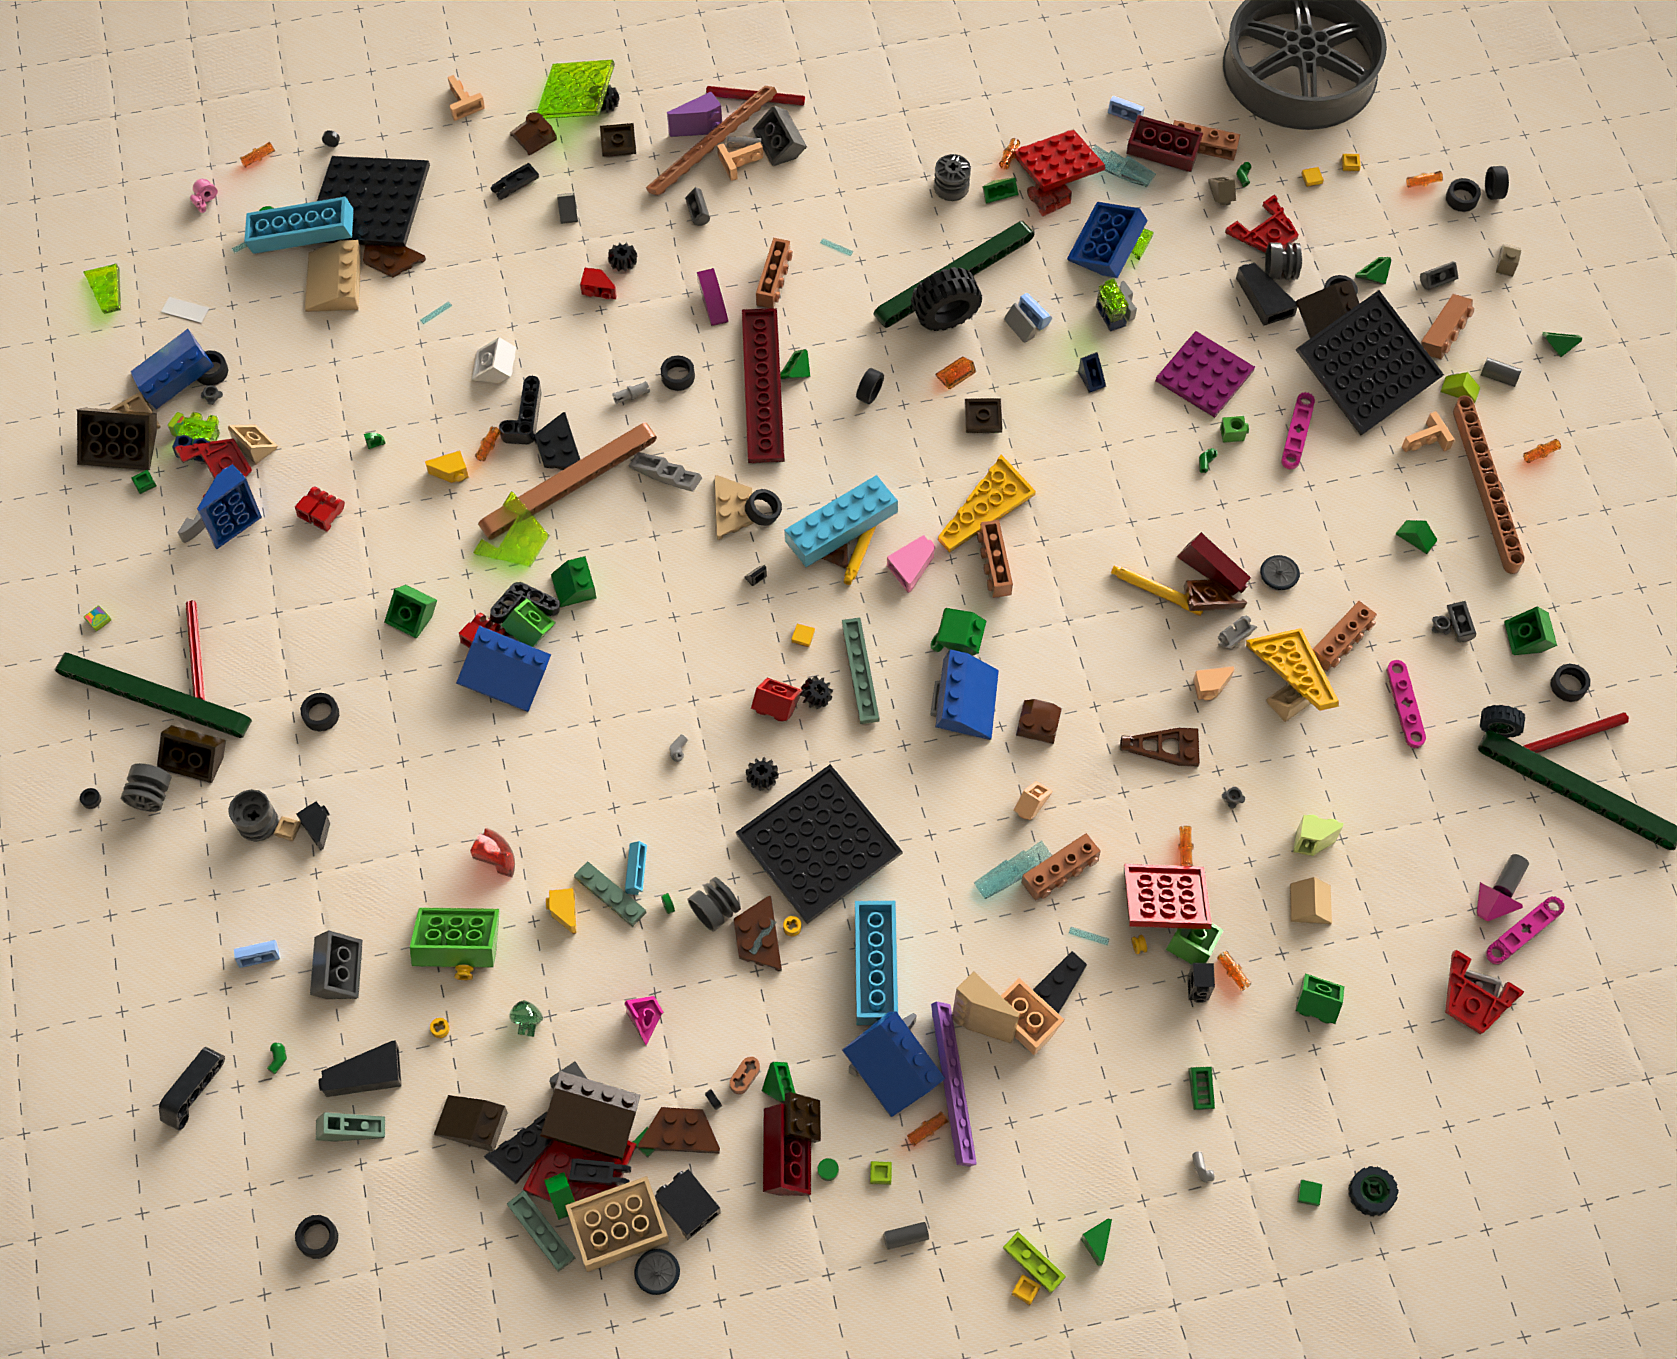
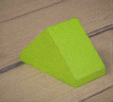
M1468 372L1446 376L1440 392L1457 398L1468 396L1475 403L1480 386Z

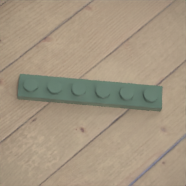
M861 618L842 620L860 724L879 722L880 718Z

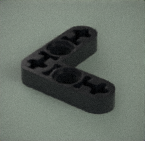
M515 582L490 609V619L497 624L503 623L510 613L526 598L546 615L555 616L560 611V602L558 599L525 583ZM538 597L540 600L532 601L530 598ZM512 601L514 603L511 605H507L504 602Z

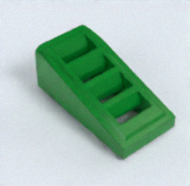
M1212 1066L1188 1068L1193 1109H1215ZM1196 1074H1205V1078H1196ZM1197 1082H1206L1207 1086L1197 1087ZM1207 1090V1095H1198L1197 1091ZM1198 1099H1208L1209 1103H1198Z

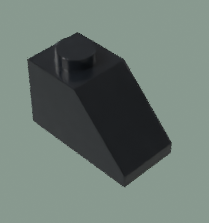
M315 801L296 813V815L321 851L324 849L330 827V821L327 817L330 813L324 805L320 806Z

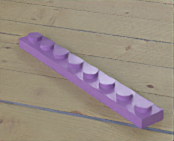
M936 1001L931 1004L942 1075L945 1077L943 1083L957 1165L971 1167L977 1165L951 1005Z

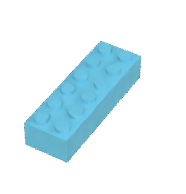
M346 197L247 213L244 242L251 252L256 254L352 238L353 208Z
M875 475L784 529L785 542L803 565L808 567L898 513V500L880 478Z
M855 901L856 1025H873L889 1011H897L898 1013L896 901Z

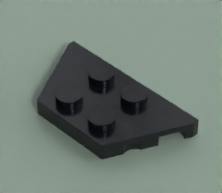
M562 412L534 434L544 468L564 470L580 460L565 412Z

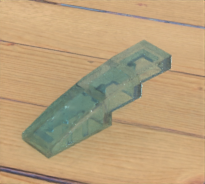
M1096 144L1092 148L1094 153L1105 164L1104 171L1116 177L1147 187L1156 175V173L1129 156L1123 158L1112 150L1108 153Z
M1041 840L1026 852L1023 850L1009 861H1003L975 881L974 884L984 899H987L1021 880L1025 873L1051 857L1052 854Z

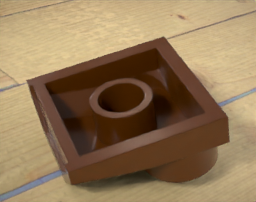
M537 112L529 113L526 116V121L510 132V135L527 151L529 156L557 140V135L552 126Z
M1037 699L1024 700L1016 736L1054 744L1062 708L1054 703Z

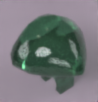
M526 1000L517 1002L509 1013L511 1022L519 1023L518 1035H525V1030L527 1029V1036L534 1037L536 1024L543 1021L540 1010Z

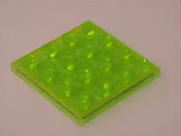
M613 59L552 64L537 113H540L545 119L599 116L615 66Z

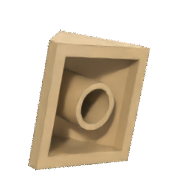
M255 424L228 426L231 438H234L238 447L255 464L259 463L278 447Z
M1289 683L1266 699L1267 703L1284 722L1311 704Z
M1316 877L1290 884L1291 922L1332 924L1331 885Z

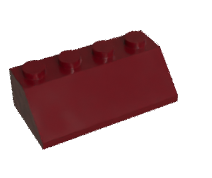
M1138 115L1128 141L1126 154L1192 172L1203 133Z
M781 1103L764 1108L763 1192L778 1196L811 1195V1142L785 1135V1104Z

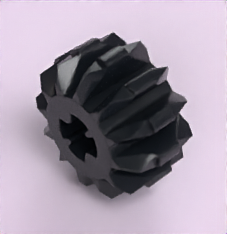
M603 84L602 87L597 86L596 90H592L591 103L595 109H599L600 113L602 111L608 113L609 110L614 111L615 107H618L620 97L616 87L612 88L611 85L605 86Z
M619 242L618 246L613 245L612 249H609L608 262L611 264L612 269L617 268L618 272L622 269L626 272L628 268L633 269V265L637 263L638 256L633 245L629 246L627 242L622 245Z
M814 676L812 679L808 678L805 684L801 686L803 691L800 693V696L805 697L803 703L808 702L809 708L815 706L816 710L820 709L821 706L826 707L828 702L832 700L830 694L833 693V689L828 688L830 682L825 683L824 677L820 680L817 676Z
M765 757L762 758V761L756 758L755 764L749 762V769H746L747 782L751 783L752 788L758 786L760 791L762 787L769 790L770 785L775 786V779L779 778L777 765H773L772 759L766 762Z

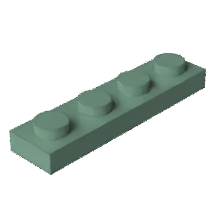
M588 861L574 874L576 880L632 927L647 913L646 909Z
M522 1191L507 1203V1206L558 1272L576 1259L525 1191Z

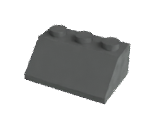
M773 105L752 128L756 137L762 138L763 150L772 166L796 159L807 148L788 111Z
M329 930L314 937L310 995L324 999L359 998L363 940Z

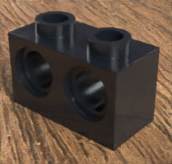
M1214 963L1192 964L1187 976L1188 1000L1203 1003L1210 999L1215 988Z

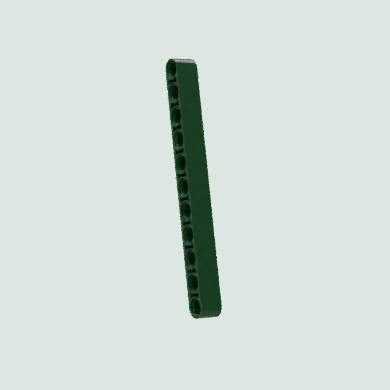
M1019 221L936 272L955 267L957 269H966L974 276L1030 242L1035 233L1024 221ZM920 282L875 309L873 315L885 328L892 326L915 312L911 304V297L914 289L917 288Z
M67 652L62 655L55 667V671L66 678L238 738L244 737L252 722L250 717L240 712Z
M1486 731L1478 746L1479 752L1667 850H1675L1677 848V825L1494 731Z

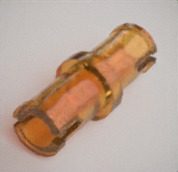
M1012 138L1008 147L1004 149L1003 157L999 162L1001 168L1006 164L1004 169H1008L1011 161L1015 159L1016 150L1020 146L1018 139L1014 144L1016 138Z
M268 142L257 149H252V152L240 157V161L246 168L257 160L261 161L266 155L275 152V149Z
M1442 171L1423 172L1421 175L1407 177V187L1428 186L1430 183L1442 182L1443 174Z
M491 426L486 437L481 440V446L475 454L476 459L479 461H485L490 450L494 449L495 441L500 435L497 427Z
M1554 439L1546 444H1539L1536 448L1523 453L1524 460L1527 463H1531L1536 459L1545 458L1548 454L1560 450L1561 443L1558 439Z
M1191 826L1179 827L1180 843L1178 844V849L1180 850V866H1188V864L1193 866L1192 850L1194 849V844L1192 843Z
M1224 951V955L1220 954L1217 959L1226 969L1228 977H1232L1241 991L1245 990V986L1248 988L1252 983L1242 972L1240 964H1236L1229 952Z
M940 1111L927 1122L923 1121L921 1126L908 1134L907 1137L911 1144L916 1146L926 1137L933 1136L936 1130L948 1123V1119Z

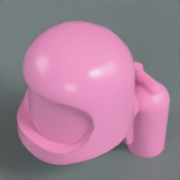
M198 179L193 184L195 195H191L190 200L201 213H204L206 211L205 202L214 199L218 190L208 180Z

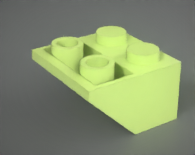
M1304 815L1296 831L1293 852L1314 856L1336 842L1344 823L1338 822L1335 819L1326 820L1318 818L1316 815Z

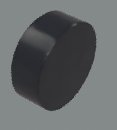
M327 130L322 136V141L329 147H336L339 144L340 136L334 131Z
M88 788L80 794V802L85 808L93 809L100 804L101 795L96 789Z
M712 1089L705 1092V1096L715 1110L722 1107Z

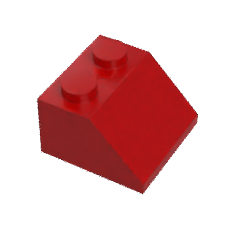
M767 677L756 688L751 709L756 710V713L760 715H770L777 721H787L792 716L799 701L800 693L803 690Z

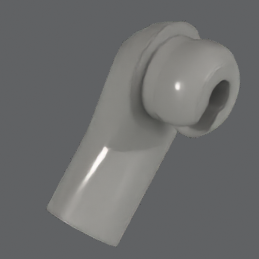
M682 734L669 747L670 756L675 762H680L684 758L682 747L688 739Z
M1194 1152L1192 1154L1193 1162L1201 1181L1205 1183L1214 1181V1171H1206L1202 1152Z

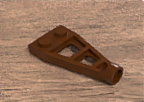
M1179 727L1134 736L1121 735V751H1128L1178 766L1198 767L1200 764L1198 728ZM1168 739L1178 740V753L1165 752L1162 749V742ZM1156 740L1157 751L1144 749L1143 741Z

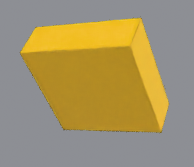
M1342 154L1343 171H1360L1359 154Z
M1319 167L1302 170L1301 174L1306 187L1323 184L1324 179Z
M797 623L791 642L810 647L815 628Z
M1022 1274L1012 1291V1295L1031 1305L1041 1285Z

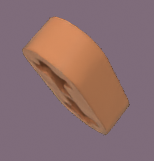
M755 1057L745 1058L732 1075L730 1088L733 1093H745L759 1074L760 1063ZM752 1063H754L755 1070L751 1069L748 1072V1074H746V1065H751ZM744 1077L743 1087L739 1086L736 1088L735 1081L739 1082Z

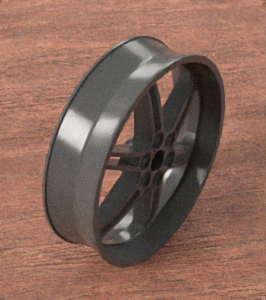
M1245 0L1236 10L1230 24L1229 41L1223 56L1224 77L1230 91L1241 105L1267 122L1301 130L1323 129L1336 126L1356 116L1370 102L1377 86L1378 73L1386 57V36L1378 17L1361 0ZM1293 14L1295 30L1292 31L1277 25L1260 22V20L1276 15ZM1300 14H1302L1304 24H1301ZM1310 15L1323 18L1337 25L1316 31L1312 28ZM1242 36H1249L1280 50L1269 55L1253 67H1248L1240 56L1238 39ZM1356 38L1369 56L1370 69H1364L1332 47ZM1295 66L1299 69L1302 96L1280 91L1261 80L1288 67ZM1316 67H1323L1355 82L1356 86L1349 91L1337 95L1317 97ZM1307 73H1310L1311 97H1308Z

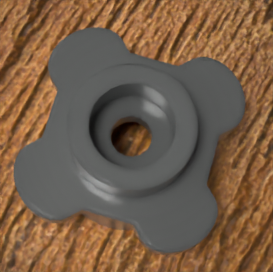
M214 385L205 387L201 393V398L206 399L208 404H214L218 398L223 396V393L218 391Z
M1446 616L1433 617L1432 631L1448 635L1451 632L1449 628L1451 620Z
M1234 786L1227 792L1222 793V798L1228 802L1230 808H1235L1237 804L1245 802V796L1242 795L1238 787Z

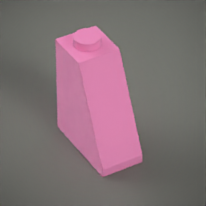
M924 535L887 557V567L908 593L912 591L934 558L935 546Z

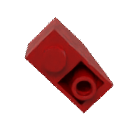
M584 268L580 283L582 295L616 300V287L603 270Z

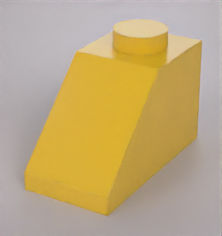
M460 450L425 461L428 474L450 483L460 482L469 478Z
M573 888L549 890V897L546 898V910H550L551 916L572 934L577 933Z

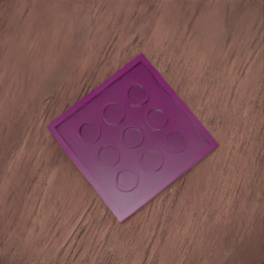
M1195 331L1157 375L1155 381L1215 418L1253 373L1255 366Z

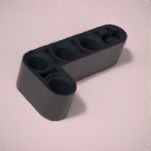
M532 375L524 379L518 420H504L499 424L500 436L503 442L525 445L534 442L542 393L538 377Z
M204 1047L162 1098L159 1104L161 1122L179 1131L185 1127L189 1119V1107L221 1069L225 1061L224 1055L208 1047Z

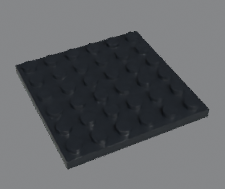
M332 156L317 201L346 197L353 208L352 238L328 241L326 243L358 240L359 244L405 247L429 171V160Z
M1380 290L1296 349V352L1360 435L1366 433L1444 376L1443 372Z
M831 764L736 831L737 837L807 924L903 854L900 847Z

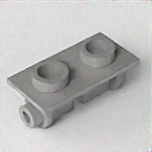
M1242 616L1233 623L1235 630L1233 626H1229L1220 633V636H1218L1220 643L1218 645L1229 649L1233 648L1242 639L1250 636L1257 629V626L1250 625L1251 619L1249 616Z

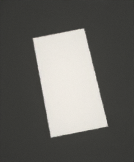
M169 297L161 312L202 323L209 307Z

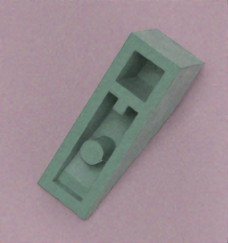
M324 1112L316 1119V1140L337 1142L385 1137V1116Z

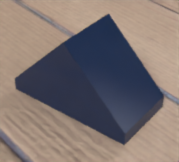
M1098 352L1080 358L1078 374L1088 391L1093 392L1106 387Z

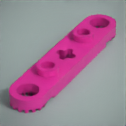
M1302 392L1296 400L1281 459L1282 465L1287 469L1297 468L1301 460L1315 404L1314 396L1309 394V392ZM1307 399L1310 401V404L1305 405L1301 400ZM1297 428H1300V433L1296 432ZM1292 457L1295 459V462L1288 463L1286 458Z
M1393 660L1387 667V674L1402 731L1404 732L1407 745L1411 748H1419L1425 743L1426 734L1408 669L1403 661ZM1398 666L1402 672L1395 673L1392 667ZM1404 700L1407 703H1410L1409 707H1406L1405 704H1402ZM1417 734L1421 740L1415 742L1411 739V735Z
M1556 896L1548 897L1487 948V959L1493 964L1503 963L1563 913L1565 908L1563 901ZM1549 903H1555L1559 910L1556 912L1550 910ZM1528 927V932L1523 933L1521 931L1523 928ZM1498 949L1502 953V957L1495 958L1492 955V950Z

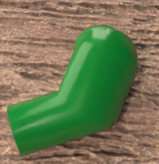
M1249 162L1241 164L1236 172L1243 187L1250 184L1247 175L1252 166Z
M1208 449L1199 456V471L1201 473L1208 472V463L1213 461L1218 455L1216 449Z
M277 1042L270 1046L274 1060L267 1067L273 1074H276L287 1060L284 1045Z

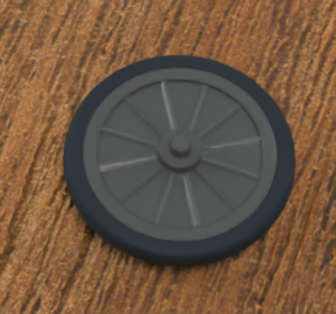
M1274 555L1262 563L1260 574L1262 580L1269 587L1276 590H1287L1297 584L1300 570L1291 558L1283 555Z
M652 1249L645 1252L635 1265L634 1276L636 1283L644 1292L651 1295H661L669 1292L677 1284L680 1276V1266L673 1254L663 1249Z

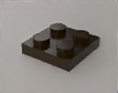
M634 123L600 126L603 157L636 154Z
M1001 398L965 399L966 433H1002Z
M793 1092L785 1093V1135L813 1143L820 1142V1100Z

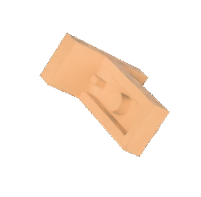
M454 75L448 77L450 90L458 101L449 105L454 121L485 109L481 93L469 96L467 91H463L464 88L460 80L457 81Z
M760 142L730 153L727 151L724 143L717 145L718 158L731 181L738 179L737 167L763 158V146Z
M1435 411L1429 414L1426 422L1428 428L1405 437L1402 448L1405 452L1415 451L1423 445H1430L1437 441L1443 451L1451 448L1455 439Z

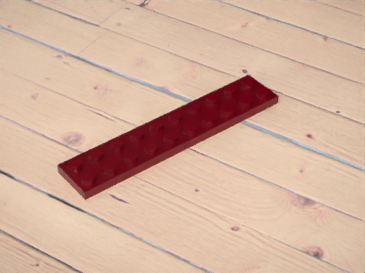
M777 308L742 309L748 463L785 462Z

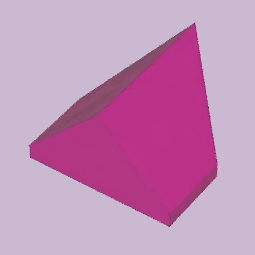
M1480 882L1477 916L1491 921L1523 908L1521 903Z
M654 996L627 1000L624 1003L626 1013L646 1046L661 1015L664 1013Z

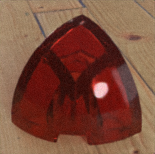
M485 828L484 833L477 836L470 850L472 858L495 865L497 873L513 878L515 857L510 845L500 834Z

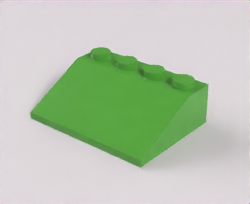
M419 908L410 944L412 966L456 967L457 965H469L472 967H494L499 909Z

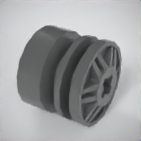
M949 154L941 157L936 162L934 190L940 198L947 201H957L964 198L969 192L971 166L966 158L957 154Z
M1268 243L1265 256V273L1272 279H1280L1283 272L1286 280H1289L1290 277L1292 280H1298L1302 268L1300 243H1294L1293 246L1291 243H1287L1284 251L1282 243Z
M142 763L133 764L127 777L129 783H126L124 786L121 800L127 805L143 811H160L166 797L164 792H167L172 777L168 772L159 767Z
M246 790L237 794L230 802L228 808L229 817L243 838L248 841L257 842L267 839L274 833L279 823L278 814L264 793L259 790Z
M717 877L712 878L710 884L706 883L704 885L706 894L698 890L687 899L695 915L711 931L717 930L725 923L722 914L731 918L733 912L737 913L741 910V906L731 889Z

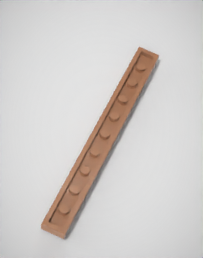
M766 85L650 183L646 187L647 191L654 195L664 193L669 185L677 182L678 178L682 174L687 173L694 164L700 162L705 154L713 151L718 143L726 139V136L736 131L740 124L749 120V117L753 113L758 112L762 105L771 101L777 93L775 87Z

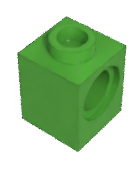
M1244 416L1222 418L1220 431L1223 443L1245 440L1246 434L1249 433V425L1245 423Z

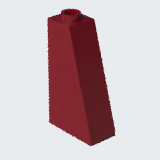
M1202 532L1189 542L1177 556L1206 578L1215 579L1225 588L1234 592L1232 596L1238 592H1244L1249 586L1247 582L1251 577Z

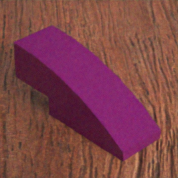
M714 268L697 272V281L711 326L727 323L726 308Z

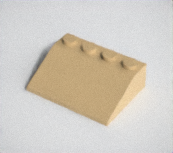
M358 240L338 241L309 252L305 301L306 312L359 310L362 252Z
M973 971L956 988L952 1016L959 1026L963 1025L968 1030L1004 1042L1012 1043L1014 1041L1020 1014L977 973Z
M647 1176L565 1205L587 1272L669 1242Z

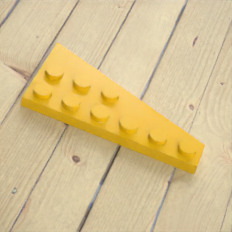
M1001 454L996 463L988 470L987 475L981 479L966 499L964 505L959 508L955 517L949 521L940 533L938 541L950 553L977 535V532L980 531L981 522L1001 519L1035 496L1036 491Z
M1302 628L1246 640V646L1319 711L1339 707V700Z

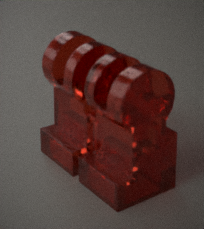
M1037 184L1035 187L1027 188L1030 200L1037 205L1042 217L1056 211V208L1060 209L1071 204L1072 191L1065 184L1045 192Z

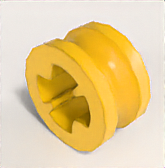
M789 916L784 920L783 930L785 934L793 937L801 932V921L799 918ZM795 923L797 928L789 930V925Z
M1142 934L1138 938L1135 936L1131 938L1136 954H1140L1141 951L1147 952V944Z
M457 965L455 967L457 973H455L454 977L456 979L464 981L473 979L471 972L474 971V968L472 966Z
M436 1018L430 1024V1030L434 1037L441 1039L449 1034L450 1027L444 1018ZM443 1024L444 1030L437 1032L435 1027Z

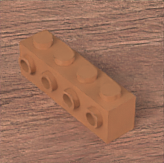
M1174 120L1173 125L1203 133L1198 153L1234 161L1241 134Z
M773 238L756 291V306L774 308L775 302H779V289H782L784 286L783 276L787 275L789 268L787 263L792 260L793 251L790 250V241Z
M1452 294L1421 341V345L1431 357L1442 359L1445 353L1449 352L1452 342L1457 340L1460 330L1465 328L1468 318H1471L1474 313L1473 299Z
M999 520L981 522L980 531L977 532L978 543L982 544L980 553L981 558L985 559L986 563L984 564V573L989 577V580H987L988 591H992L993 598L1012 595L1013 582Z
M1358 601L1312 649L1325 671H1328L1331 667L1335 668L1340 663L1343 654L1347 656L1353 648L1352 645L1355 642L1358 644L1364 637L1363 633L1366 630L1370 631L1375 626L1376 622L1374 620L1377 614Z
M1085 833L1022 876L1021 883L1035 901L1039 898L1044 899L1051 894V890L1064 886L1070 877L1073 876L1075 878L1088 865L1090 867L1095 865L1099 861L1101 850Z

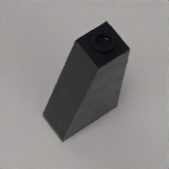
M1255 262L1244 264L1238 268L1236 279L1263 326L1296 315L1298 308L1296 301Z
M396 1040L322 1070V1078L318 1080L320 1091H323L326 1097L401 1087L400 1055Z

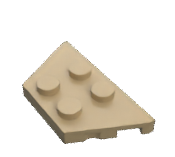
M715 475L717 540L722 539L724 535L730 532L735 533L742 527H747L754 523L745 512V504L752 494V488L719 475Z

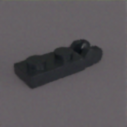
M527 163L502 177L495 184H492L490 187L491 191L494 193L498 192L496 194L497 198L502 200L508 197L510 193L538 179L539 173L530 163Z
M572 1159L569 1181L620 1186L629 1183L630 1180L613 1177L614 1171L631 1173V1166L615 1164L614 1162Z

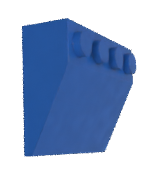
M1097 202L1067 260L1100 275L1118 278L1148 221L1140 208Z
M186 329L130 372L144 398L155 409H158L213 368L214 365L191 331Z
M233 464L228 468H224L216 476L197 508L216 549L262 518L247 479Z
M479 626L456 684L528 712L551 654Z
M950 649L943 659L935 727L991 740L999 670L968 653Z
M889 1011L842 1049L890 1117H893L930 1092L945 1079L897 1011Z

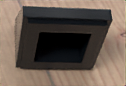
M765 565L759 566L744 577L751 586H754L767 577V567Z

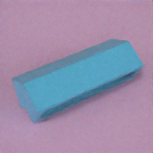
M640 841L630 843L625 884L626 894L638 895L639 892H643L647 845Z

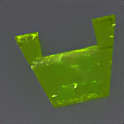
M511 491L503 506L517 514V519L499 548L481 539L473 553L477 556L531 567L550 535L517 495Z

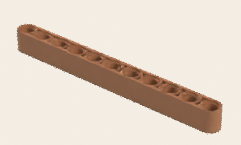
M1461 396L1458 398L1453 410L1456 424L1503 568L1509 574H1516L1522 567L1525 556L1474 402L1468 396Z
M647 423L636 426L485 516L479 521V527L489 540L498 537L647 448L657 440V436Z

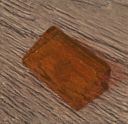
M962 356L935 375L946 388L951 389L976 373V368L972 360Z

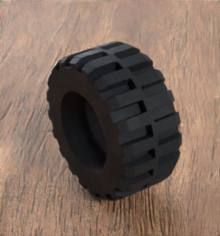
M954 267L948 270L943 269L938 273L935 272L932 276L926 277L922 283L920 282L913 291L911 304L923 327L928 330L944 331L963 324L967 319L972 318L973 314H976L981 306L982 294L971 272L963 268L957 269Z

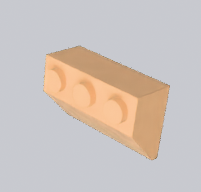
M1020 978L1001 995L1020 1014L1015 1038L1035 1055L1051 1039L1064 1022V1019Z

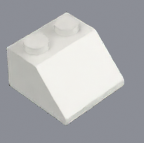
M497 338L478 349L472 380L501 383L509 379L513 372L512 366L515 360L516 347L501 338Z

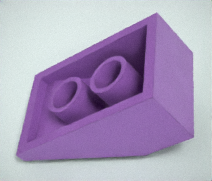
M709 92L668 111L669 136L708 135L722 123L721 104L713 93Z

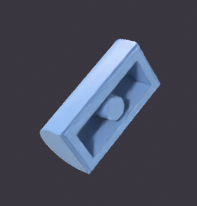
M1112 96L1108 113L1135 123L1138 115L1143 116L1145 107Z
M1028 293L1020 296L1018 306L1039 330L1048 326L1052 317Z
M276 940L234 949V958L239 968L280 959Z

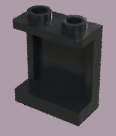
M687 1169L685 1172L680 1171L673 1177L674 1181L669 1185L664 1184L656 1191L655 1199L681 1229L685 1238L689 1240L721 1213V1209L691 1171Z

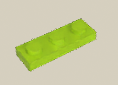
M1018 1231L1003 1246V1249L1049 1293H1052L1066 1278L1055 1265Z

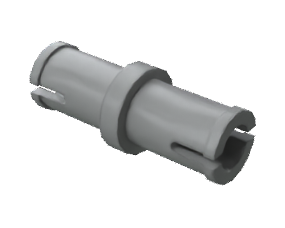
M728 136L727 141L734 143H727L728 148H745L759 142L761 143L763 140L762 138H748L747 136Z
M645 381L635 386H627V389L612 393V396L614 397V402L618 404L628 399L634 400L637 396L649 393L650 389H647L649 385Z

